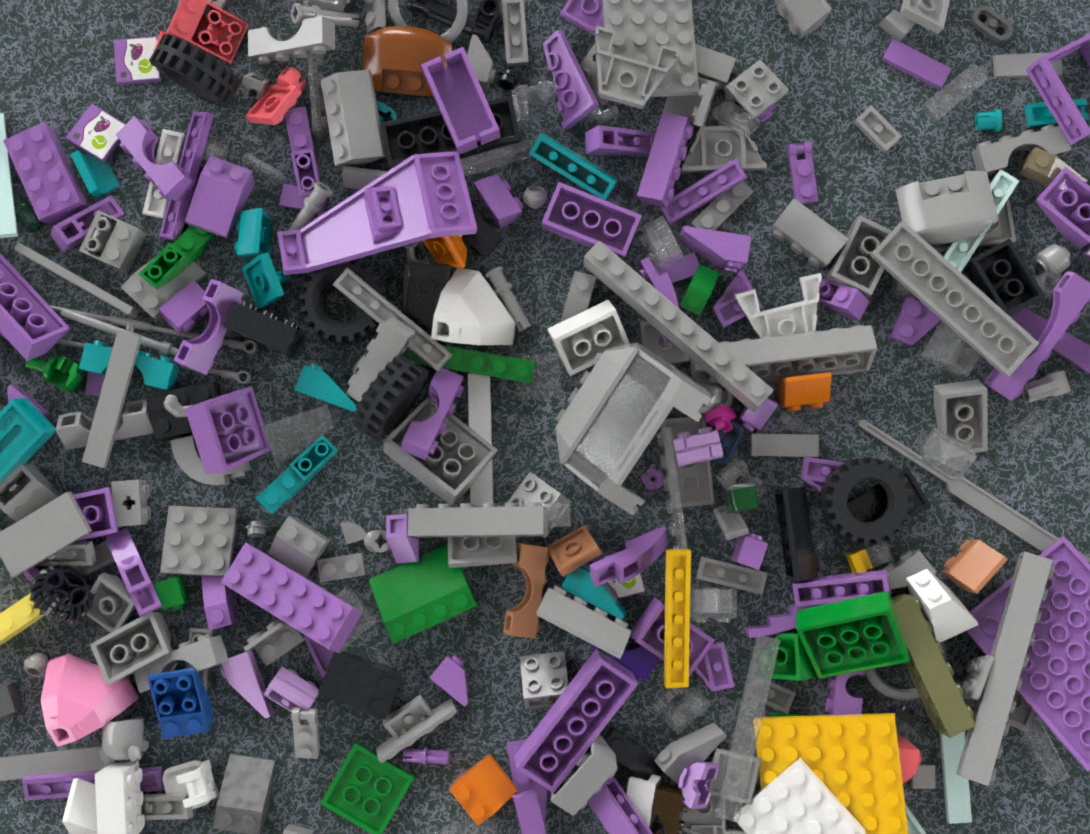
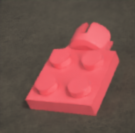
M293 67L285 68L278 76L277 84L268 87L245 117L250 123L268 125L280 123L288 109L296 104L297 98L306 86V79L304 78V80L299 81L301 75L297 69Z

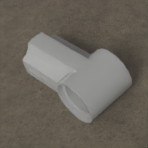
M1061 370L1045 375L1042 379L1026 383L1023 386L1022 395L1027 403H1031L1049 396L1054 397L1071 391L1065 371Z

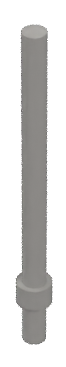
M63 308L61 311V316L113 335H116L118 330L139 335L67 308ZM142 336L140 343L143 346L159 351V354L167 357L170 355L175 357L179 350L171 343L159 342Z

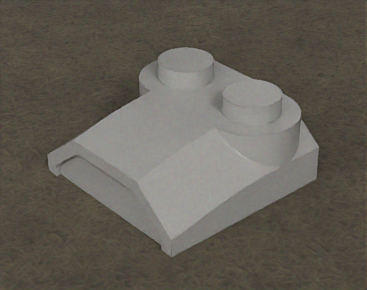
M106 573L99 575L90 590L95 597L92 601V607L86 615L110 633L123 627L133 610L136 609L124 581L115 575Z

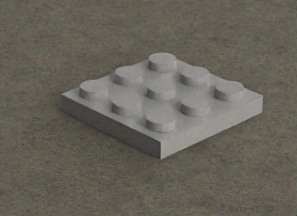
M169 506L160 573L224 577L232 565L238 510L236 508Z

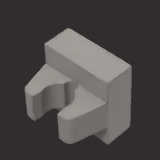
M251 72L243 76L241 85H244L246 96L251 95L252 89H255L257 92L256 99L259 100L271 85L272 79Z

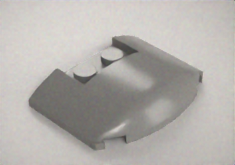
M964 171L962 175L922 183L916 181L896 189L901 220L928 244H947L962 241L984 232V228L992 222L993 224L998 222L986 171Z

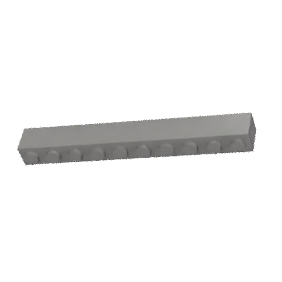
M600 240L584 256V267L753 413L770 397L773 389Z
M1025 551L1020 553L990 654V656L994 657V661L981 696L975 706V718H973L975 727L970 728L956 772L961 777L989 786V783L993 782L996 777L997 769L994 768L996 759H1000L1003 752V746L1000 744L1002 737H1006L1009 731L1010 723L1007 720L1009 713L1012 714L1016 706V700H1013L1015 691H1019L1022 685L1021 670L1022 668L1025 669L1028 664L1029 655H1026L1028 646L1033 645L1035 639L1033 628L1035 624L1039 623L1042 614L1039 607L1041 601H1045L1048 589L1045 588L1047 579L1050 580L1054 572V567L1051 566L1053 560Z

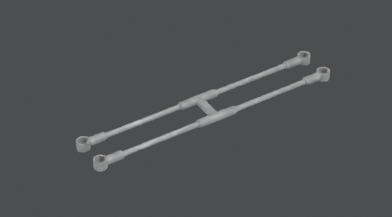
M49 305L55 312L61 313L63 307ZM73 310L100 321L110 322L112 325L126 327L125 330L134 332L135 329L148 332L156 331L192 339L200 336V334L185 331L179 334L175 329L154 326L152 323ZM60 339L57 344L82 349L85 346V343ZM223 339V345L244 350L249 354H254L258 350L257 343L252 340ZM253 343V350L248 351V344ZM173 361L174 364L180 365V368L193 370ZM213 368L208 371L209 374L220 375L222 378L236 380L241 384H248L251 381V374L247 371L237 372ZM246 373L247 380L241 381V375Z

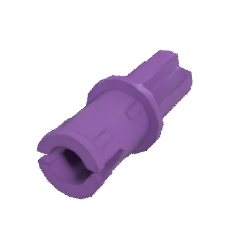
M405 747L403 751V762L423 763L424 766L427 763L446 765L449 762V752L445 750H431L428 747L424 749Z

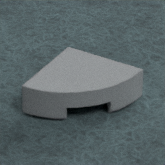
M352 522L340 523L346 545L364 540L367 532L361 526Z

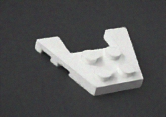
M821 273L799 278L804 301L761 312L756 290L752 289L734 294L735 299L759 339L766 336H785L789 333L803 334L816 330V311L820 296Z

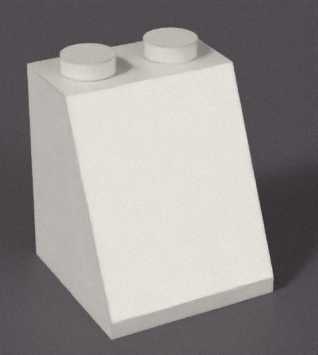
M928 569L906 578L909 595L918 598L923 606V611L921 612L924 619H928L933 627L932 635L935 641L943 642L978 625L976 619L955 593Z

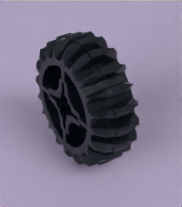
M59 564L54 566V568L49 566L45 570L40 571L31 582L32 584L28 592L31 594L29 601L34 602L33 609L40 610L39 615L45 614L47 616V621L53 618L56 624L61 621L65 624L70 621L75 623L84 617L92 607L95 595L90 592L92 586H89L90 580L84 579V573L78 574L76 569L70 570L68 565L63 568ZM52 584V587L47 588V585ZM76 600L77 604H72V601Z

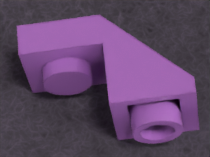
M408 514L387 515L386 539L396 563L419 562V540L408 536Z

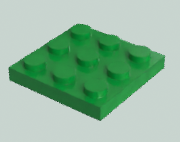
M355 742L320 804L371 834H382L415 775L389 760L381 763L378 760L377 753Z

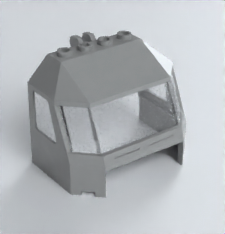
M638 342L605 349L603 354L598 352L592 361V364L595 365L591 373L586 370L579 381L583 384L582 387L576 386L567 400L571 404L567 410L562 408L555 419L558 421L555 429L560 463L603 497L632 516L638 510L637 504L642 506L645 500L622 486V483L671 409L675 407L699 422L702 416L698 413L701 406L706 408L711 400V393L708 387Z

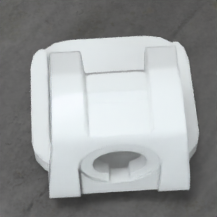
M192 760L168 768L162 777L166 794L188 793L189 798L184 799L183 804L185 808L192 806L193 809L205 806L212 799L219 797L210 760L203 762Z

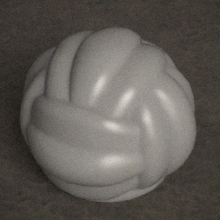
M530 186L526 188L523 194L524 203L530 208L538 209L546 202L547 192L543 187Z
M43 653L30 655L24 660V670L31 676L42 677L46 674L49 659Z

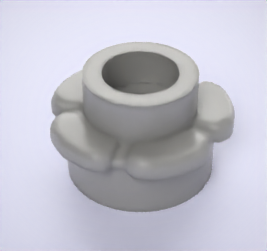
M251 521L250 525L245 527L247 529V536L264 537L266 536L268 526L264 525L263 521Z

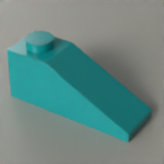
M313 363L311 367L303 366L295 391L352 412L357 410L355 408L357 404L330 375L323 372V367Z
M586 563L567 574L561 587L562 589L621 620L626 617L627 611L607 584L604 583L595 587L591 582L590 563Z

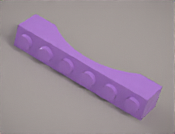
M1067 271L1053 289L1052 312L1046 328L1037 339L1039 342L1037 347L1009 377H1005L994 368L984 383L1010 401L1019 397L1028 379L1031 380L1036 375L1038 366L1042 361L1049 358L1053 346L1065 337L1066 329L1070 324L1078 320L1082 308L1090 303V283L1076 273Z

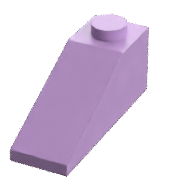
M252 649L229 657V662L223 663L220 667L222 676L225 679L227 678L228 683L264 718L272 716L274 710L270 699L264 696L266 688Z

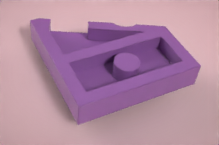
M803 457L800 479L823 494L821 488L825 487L827 480H825L827 475H831L834 472L833 468L844 464V462Z

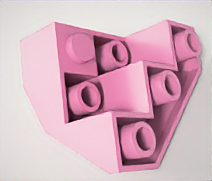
M66 654L51 659L47 664L41 695L45 727L57 747L77 741L106 725L137 701L139 695L129 678L126 677L106 686L98 665L74 655Z

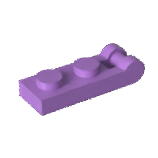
M810 141L803 142L802 145L788 144L787 152L794 198L803 205L817 203L819 200L812 158V144ZM797 154H803L804 159L797 160Z

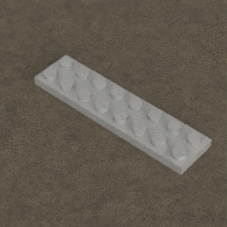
M903 220L870 254L874 260L1005 377H1009L1039 344L1037 340Z

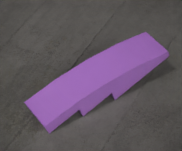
M788 604L787 614L767 615V625L745 627L746 636L754 638L796 628L797 610L824 604L796 607V604Z

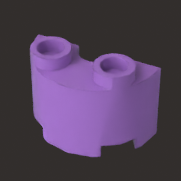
M697 762L683 770L679 779V789H682V794L685 798L684 803L690 809L707 807L711 795L707 785L709 780L716 779L721 764Z

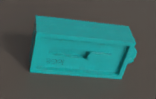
M27 398L12 399L0 411V484L21 464H25L56 432V428Z

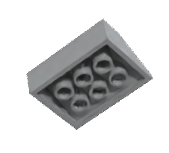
M428 396L385 440L383 452L445 502L452 504L453 507L495 456L498 449L452 414L451 417L447 416L444 421L447 423L443 435L438 434L435 440L438 442V445L433 455L429 453L427 459L423 460L402 451V440L411 422L428 420L437 412L436 403Z

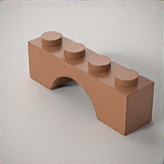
M516 543L517 563H512V565L518 568L524 575L526 592L518 605L506 610L503 633L515 637L536 638L540 630L539 616L536 615V610L543 599L542 590L546 585L545 568L550 556L548 547Z

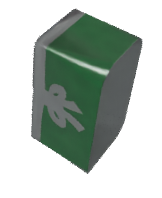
M754 481L737 485L733 484L725 488L727 514L754 510L760 507Z

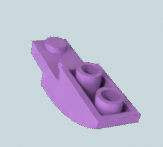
M304 106L288 109L284 114L300 197L309 196L315 188V182L321 183L313 132L310 127L307 108Z
M649 257L641 260L640 269L638 270L640 276L679 308L676 293L668 273L666 272L659 276ZM662 334L666 343L670 342L673 348L676 347L674 343Z
M662 526L625 542V550L590 564L591 582L594 586H600L613 579H617L621 584L648 568L657 560L667 546L666 527Z
M128 528L106 536L109 548L139 616L141 617L161 608V602Z

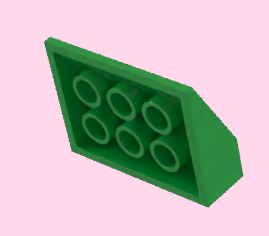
M448 544L420 556L419 562L404 563L369 579L383 623L393 644L478 605L462 567L449 568Z
M888 591L797 610L796 630L819 679L911 662L896 609Z

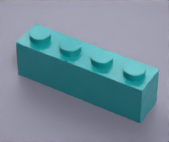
M545 133L538 136L529 152V155L603 200L608 199L619 181Z

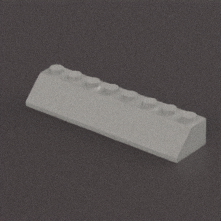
M856 325L843 329L833 328L827 331L813 330L803 334L789 333L785 336H766L762 339H743L737 342H720L725 349L765 383L778 382L788 377L831 372V375L869 371L878 349L871 325ZM690 358L692 378L707 386H717L725 389Z

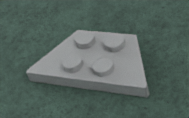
M745 125L700 127L681 168V173L714 172L735 158L743 171L766 170L767 164L765 161L763 162L759 155L758 148L754 141L750 139V134Z

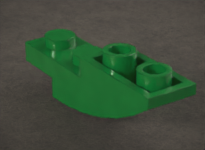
M191 225L173 244L169 243L139 273V276L156 290L161 288L188 268L205 251L204 247L216 234Z

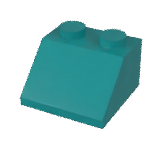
M263 208L241 211L240 218L237 219L236 229L239 232L238 240L235 241L234 251L241 260L252 261L260 254L269 253L272 218Z

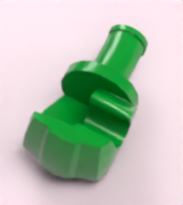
M53 356L48 361L38 357L26 361V368L43 373L44 381L52 382L57 388L65 392L74 393L84 382V370L79 369L80 364L72 362L64 356Z

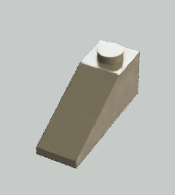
M1037 147L1026 154L1017 173L1048 187L1062 169L1067 167L1086 184L1088 182L1057 156Z

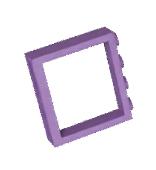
M1090 34L1038 59L1025 69L1070 145L1090 136V127H1088L1051 64L1080 50L1090 67Z

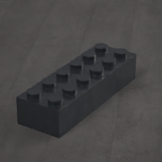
M511 96L487 101L499 127L500 138L481 145L480 141L477 142V147L460 154V159L521 147ZM440 111L380 123L390 170L415 154L457 151Z

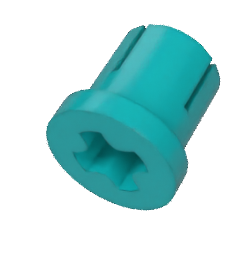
M995 109L993 112L976 113L975 125H978L975 126L976 131L993 130L994 132H1000L1002 127L1001 110Z

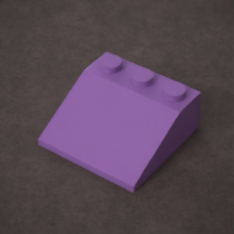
M252 386L185 408L205 474L226 472L271 450Z

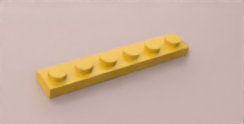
M666 549L664 686L666 688L689 687L691 550Z

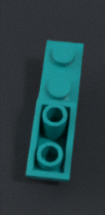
M321 435L289 465V468L256 497V500L273 515L284 503L290 501L333 458L338 450Z

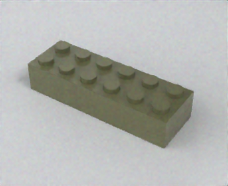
M902 593L891 597L911 661L904 663L935 730L951 738L975 727L973 718H975L974 713L969 705H965L962 698L964 692L958 683L955 684L952 677L954 675L953 669L948 662H945L942 656L944 651L941 644L934 640L932 635L933 627L928 619H924L921 612L923 611L921 602L918 598H914V596Z

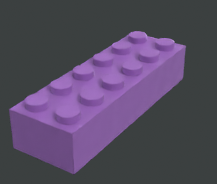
M246 542L221 581L224 585L320 645L337 653L340 652L363 613Z
M596 649L514 755L516 769L554 793L638 685L633 672L599 649Z

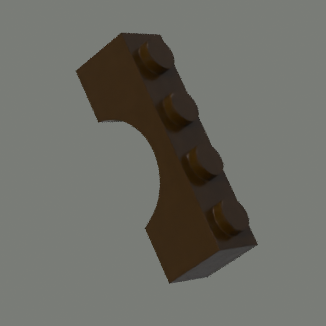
M660 783L656 788L652 812L662 820L666 834H683L685 821L682 820L683 812H687L688 806L684 803L685 798L683 797L682 789Z

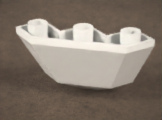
M457 268L441 292L433 317L431 339L471 345H512L516 322L480 271Z

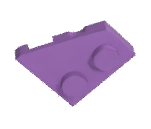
M743 270L736 274L712 308L722 328L746 316L734 296L736 293L753 289ZM758 299V304H759V309H760V308H762L763 306L761 305V303H760V301H759V299Z
M907 296L899 312L890 339L912 346L941 319L921 301Z
M724 641L715 642L695 668L696 673L702 677L711 691L734 687Z

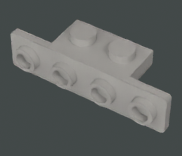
M418 695L387 716L386 720L383 719V725L393 737L376 748L378 760L383 763L387 759H392L399 751L411 746L418 738L430 733L442 722L451 719L457 713L453 699L449 698L432 710L424 698Z

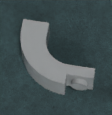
M194 436L170 440L173 455L180 468L188 476L201 483L229 485L231 484L229 475H231V479L245 476L244 472L251 471L249 462H245L226 472L205 474Z

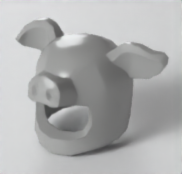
M136 716L127 720L108 722L103 726L102 749L99 750V756L103 764L108 765L114 760L130 759V761L134 762L141 759V753L146 752L149 745L148 741L143 740L144 717Z

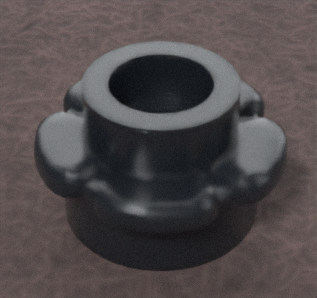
M504 70L498 73L497 84L505 90H512L518 84V79L513 71Z

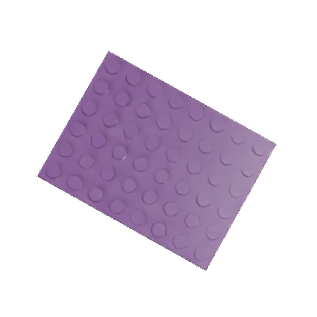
M1062 536L1038 555L1053 560L1051 566L1054 567L1052 578L1050 580L1047 579L1045 588L1048 589L1047 597L1044 602L1041 601L1039 610L1042 611L1039 623L1035 624L1033 628L1035 639L1033 645L1028 646L1026 655H1029V660L1026 668L1021 670L1020 677L1023 680L1021 688L1017 692L1085 771H1089L1090 564ZM1013 576L969 611L978 622V625L965 632L985 655L991 654Z

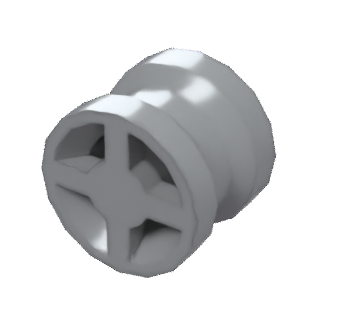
M371 530L365 535L364 545L368 551L381 553L389 549L386 531Z

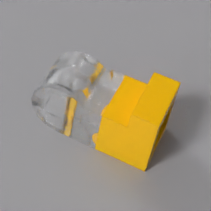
M882 541L883 544H873L845 554L852 573L866 572V570L892 560L893 556L887 542Z

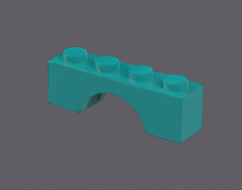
M97 340L94 341V344L85 343L79 369L106 375L112 349L108 348L109 343ZM138 351L135 366L141 371L144 384L165 390H174L180 365L174 364V359L160 356L159 360L151 358V353Z

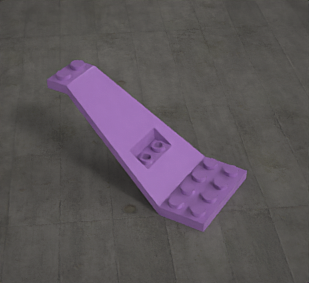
M458 151L412 155L300 230L277 232L284 275L308 273L429 238L476 234L477 225Z

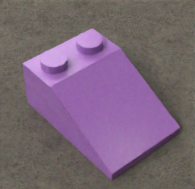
M210 155L200 174L185 223L228 238L254 188L255 182L252 171Z
M1064 167L1035 201L1061 235L1078 249H1081L1090 243V186L1067 167Z
M683 226L679 234L678 240L718 268L724 269L726 273L736 274L748 262L751 236Z
M654 597L631 629L630 636L663 661L665 604ZM691 622L689 677L715 641Z

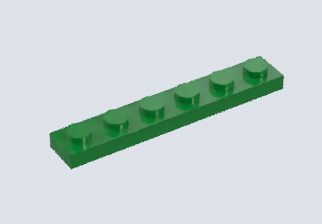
M442 345L452 354L451 358L442 367L444 369L532 383L535 361ZM408 347L406 348L404 355L417 364L430 366Z

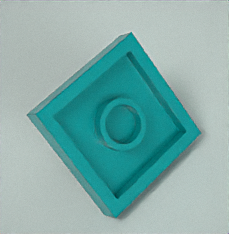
M268 252L258 255L242 267L258 309L267 307L284 295L281 283L289 282L290 275L284 276L283 269L275 271Z

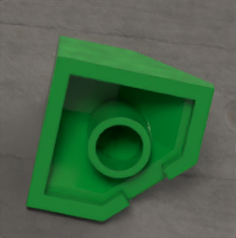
M778 633L773 639L772 645L765 649L761 655L763 678L802 681L816 677V671L798 633Z

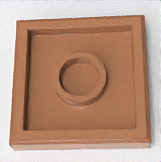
M585 525L547 546L548 552L562 577L602 555Z

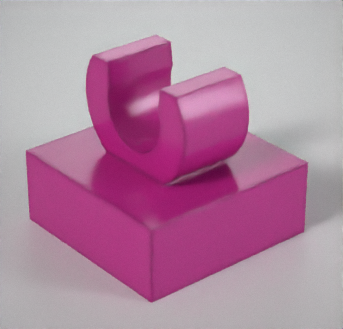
M721 404L704 414L706 423L714 425L718 431L723 429V432L726 433L732 429L730 421L736 418L734 409Z

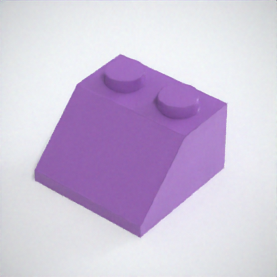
M496 174L474 182L477 196L500 230L522 216L521 209L523 205L517 196L512 197L509 192L511 187L505 178L501 180L499 175Z
M110 487L73 495L92 530L91 533L77 541L118 532Z

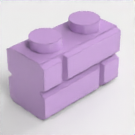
M712 427L699 429V434L690 435L689 432L677 434V439H673V446L678 467L723 458L718 430L712 431Z
M282 666L270 682L264 696L292 712L293 707L308 711L319 695V689L312 681H305L294 670L286 669Z

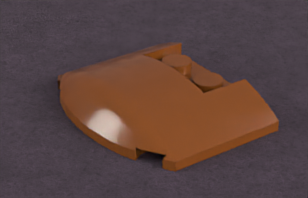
M391 26L381 28L364 36L362 70H371L375 92L434 97L424 76L421 64L441 57L443 67L446 68L445 54L452 52L453 44L449 41L446 42L434 32L418 27Z

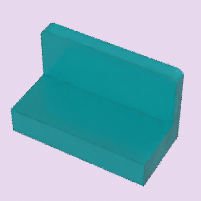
M79 150L70 154L89 193L96 198L120 187L108 160L104 164L90 154L84 155Z

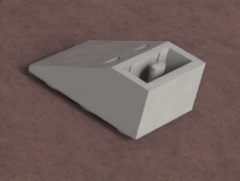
M21 464L0 484V509L18 522L62 494L33 464Z

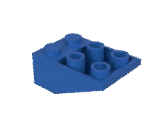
M195 668L147 676L163 739L209 732L214 720V714L210 698Z

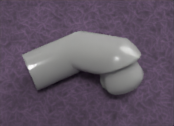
M175 395L166 396L163 402L165 409L176 418L187 417L185 408L190 406H182Z

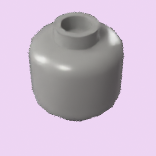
M1052 244L1036 255L1035 269L1042 276L1055 277L1069 267L1070 253L1065 247Z

